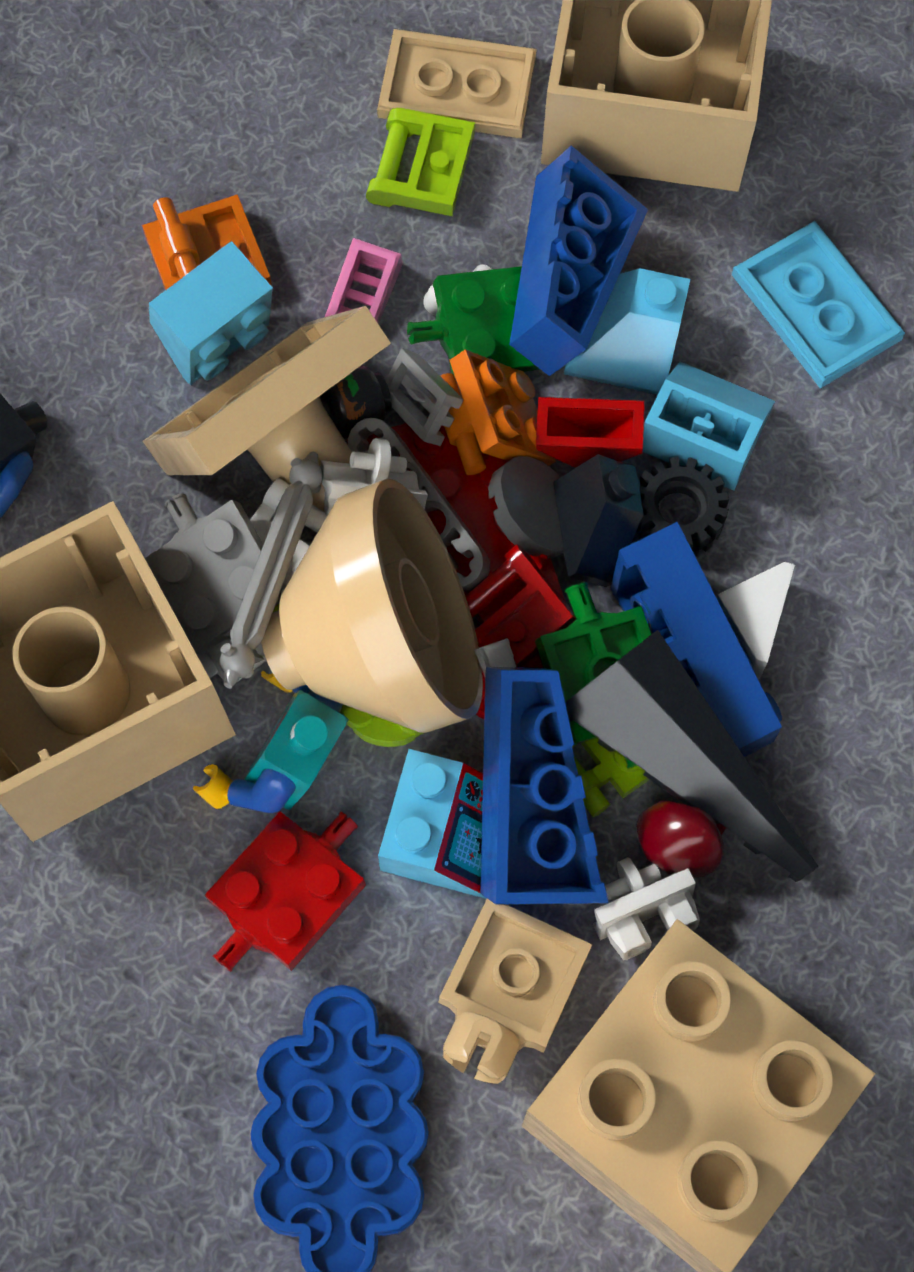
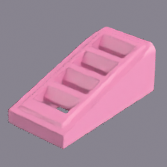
M353 238L325 317L352 310L343 306L347 298L370 306L369 311L379 324L403 264L401 254ZM360 264L383 271L381 279L358 272ZM353 281L377 289L375 297L350 289Z

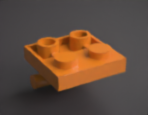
M238 194L178 214L171 198L164 197L154 202L153 208L158 220L144 224L142 228L165 290L230 241L237 246L272 286L270 274Z
M466 349L449 360L454 374L445 373L440 376L462 397L463 402L459 409L450 407L448 412L454 420L450 428L446 426L444 428L450 444L457 446L467 475H475L486 469L481 452L506 461L514 457L530 456L544 462L548 466L556 462L555 458L536 450L538 410L533 399L535 397V388L530 378L523 371Z

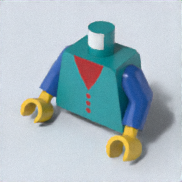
M262 671L261 676L285 693L294 691L292 698L244 779H235L233 781L217 765L211 764L203 770L211 778L210 781L201 787L193 786V790L215 809H220L230 803L236 807L264 813H275L282 808L290 811L312 785L349 720L340 713L343 704L315 694L307 685L288 690L277 681L273 673L268 674Z

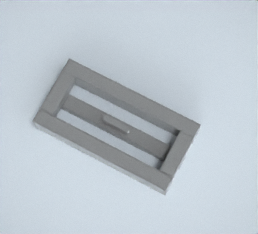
M401 348L386 379L392 408L424 442L441 446L445 436L439 429L441 425L450 428L454 418L448 411L450 407L459 409L463 399L418 353ZM400 383L407 389L408 394L414 400L419 401L430 413L428 418L398 389ZM425 387L437 398V400L425 389Z

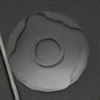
M530 456L514 457L492 474L488 487L489 499L495 496V502L498 507L493 512L497 524L514 545L519 544L529 555L538 557L544 554L548 558H556L564 552L554 489V481L559 479L560 476L540 460Z

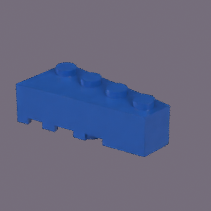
M678 522L620 549L610 590L622 610L626 611L642 606L651 634L657 630L660 632L744 757L773 743L782 728L780 709L774 698L768 692H764L747 653L741 647Z

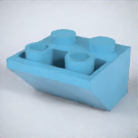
M230 241L149 302L150 324L182 377L190 385L201 377L208 381L225 369L229 363L227 358L241 346L245 350L253 348L267 335L273 287L237 246Z
M680 361L665 379L644 422L643 452L665 462H669V459L672 457H679V466H686L688 458L697 460L695 469L700 472L705 464L713 469L712 480L720 476L725 483L724 487L735 491L774 407L775 401Z

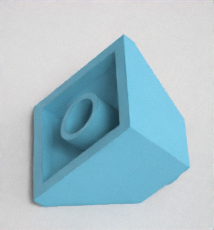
M641 268L619 274L587 349L565 365L564 374L658 395L665 379L669 375L691 279Z

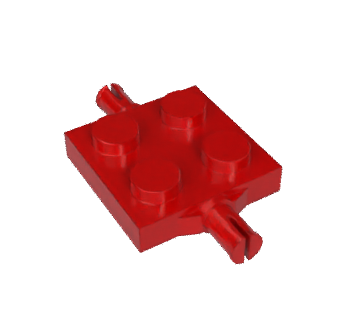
M279 811L205 894L207 900L228 917L235 930L232 936L212 957L219 964L223 965L227 971L231 972L253 946L255 949L272 954L292 971L366 886L364 878L346 865L337 852V849L358 828V825L340 811L338 816L319 836L316 833L303 830Z

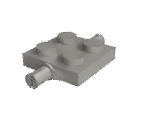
M181 493L172 497L174 501L168 499L165 502V507L171 514L179 531L173 536L171 541L145 557V560L197 654L202 655L223 640L231 639L230 632L263 548V543L241 503L230 500L208 516L197 518L187 500L186 494ZM283 582L275 606L280 604L281 595L286 588L285 582ZM260 642L259 646L252 651L255 663L263 661L264 658L262 656L265 657Z

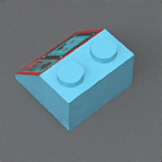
M408 749L378 854L380 871L487 899L480 894L483 773L459 761Z

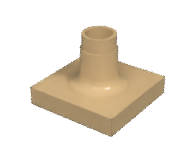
M366 306L306 322L142 442L167 475H213L246 450L253 455L272 482L280 478L290 485L291 461L295 458L303 460L310 452L318 454L319 466L321 465V460L350 464L352 451L323 407L320 395L390 345L391 342ZM321 483V490L316 494L312 493V505L324 511L325 489Z

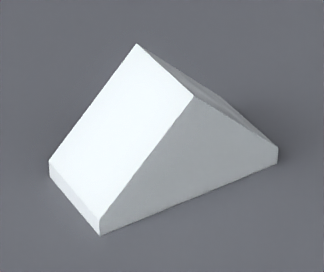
M783 562L717 595V600L741 647L747 653L758 679H760L768 663L795 567L791 563Z

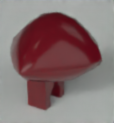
M660 801L644 810L638 816L636 824L637 834L644 854L648 860L666 873L673 875L688 868L693 878H699L713 873L719 867L724 849L722 834L726 827L722 824H716L712 816L705 811L684 804Z

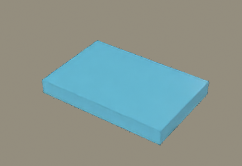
M816 221L733 267L732 276L820 389L900 342L905 335L902 328Z

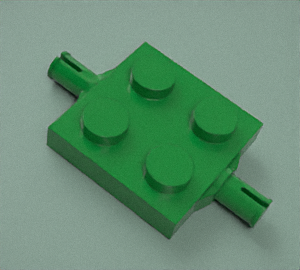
M522 266L438 275L433 281L438 307L436 319L408 322L407 335H410L408 338L410 344L439 340L449 360L466 349L523 372L540 370L509 345ZM450 364L451 373L454 374L453 369H452L451 364Z
M587 582L565 589L576 620L566 629L540 636L535 640L543 667L559 672L565 702L651 635L642 606L619 613H597ZM569 722L574 745L597 738L576 722ZM624 757L627 764V769L637 766L632 761Z

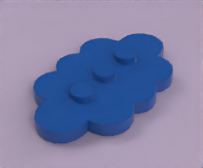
M338 985L328 987L313 997L305 1010L303 1035H292L278 1039L267 1047L259 1059L256 1073L258 1087L268 1104L260 1110L254 1119L250 1135L253 1149L267 1166L256 1181L253 1197L256 1212L264 1225L279 1235L299 1237L300 1258L306 1272H371L377 1259L378 1236L402 1233L415 1223L422 1212L425 1194L422 1179L413 1167V1164L421 1157L427 1147L429 1131L425 1117L413 1102L422 1089L424 1070L421 1057L412 1044L399 1036L379 1034L376 1007L368 995L355 987Z

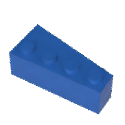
M572 145L536 176L509 344L548 376H551L587 349L648 211L645 206Z
M486 667L480 894L494 904L609 903L605 884L600 879L596 860L598 855L594 833L589 828L583 798H586L582 777L578 775L572 750L574 741L560 676L557 670L529 667Z

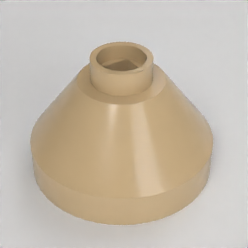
M384 479L339 497L284 589L280 598L279 610L272 613L261 641L265 658L273 675L288 690L307 685L315 694L417 732H431L472 718L479 710L483 689L482 668L474 651L479 648L470 609L455 567L428 514L414 495L401 483L393 479Z

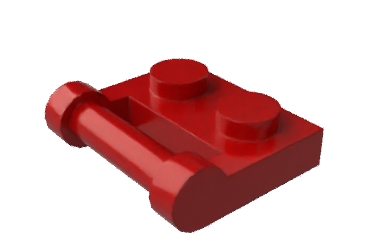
M516 544L504 554L507 560L465 597L471 617L473 618L519 577L523 579L527 586L475 630L479 648L508 638L516 667H523L538 654L535 644L536 639L540 636L566 629L576 619L571 608L539 570L532 557L519 544ZM482 670V678L485 681V676Z

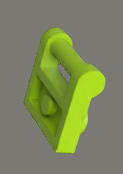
M393 108L390 110L386 122V129L389 133L376 178L371 179L369 182L366 199L376 205L386 207L399 205L453 217L475 135V122L405 108ZM413 134L419 135L420 139L408 182L395 181L407 137H411Z

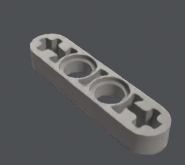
M368 418L358 422L352 428L348 437V447L352 452L368 453L367 450L370 444L367 439L370 435L375 434L379 438L389 441L391 456L399 457L400 455V457L406 458V470L416 473L419 490H425L428 494L424 509L426 513L439 510L446 517L445 529L440 534L445 547L447 548L453 544L456 550L467 558L474 556L469 563V567L472 570L469 576L465 577L457 573L463 591L473 590L490 573V560L485 550L399 434L380 419ZM448 552L452 560V563L455 567V570H457L458 564L452 557V555Z

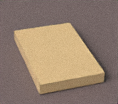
M394 29L377 108V117L388 119L389 112L393 108H405L475 122V132L522 138L537 49Z

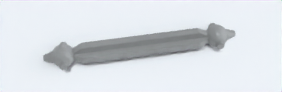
M310 452L303 460L295 458L291 461L292 468L289 473L291 485L285 489L230 632L232 644L226 643L220 649L222 652L220 655V667L224 672V686L227 688H232L240 678L248 679L254 673L255 658L252 651L259 646L264 637L313 503L312 493L316 494L321 490L320 484L323 475L318 465V454L316 452Z

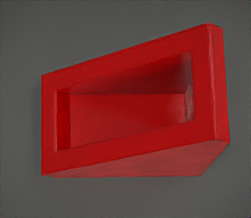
M538 397L536 450L574 468L597 454L620 462L643 453L645 401Z

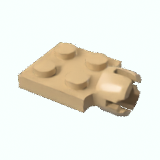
M486 899L439 997L438 1003L450 1008L455 1013V1022L443 1046V1058L454 1068L464 1073L476 1047H482L485 1051L478 1064V1071L474 1079L499 1084L506 1078L517 1052L523 1047L534 1048L544 1053L592 944L507 904H494L489 899Z

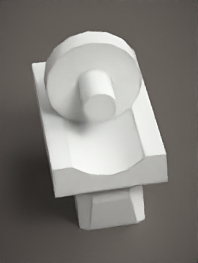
M373 439L368 453L353 451L350 455V464L321 460L320 468L323 475L321 483L325 489L324 511L327 516L337 499L342 495L384 479H393L401 483L414 495L423 509H425L428 494L425 490H419L416 473L414 471H406V458L391 456V447L387 439Z
M628 857L617 862L620 879L605 885L607 898L612 902L594 910L597 922H594L593 926L599 939L602 940L608 937L610 943L623 960L633 958L651 948L652 941L642 924L643 921L660 915L667 931L677 919L692 931L698 927L700 921L694 899L692 898L696 883L688 868L662 879L660 871L655 864L638 871Z

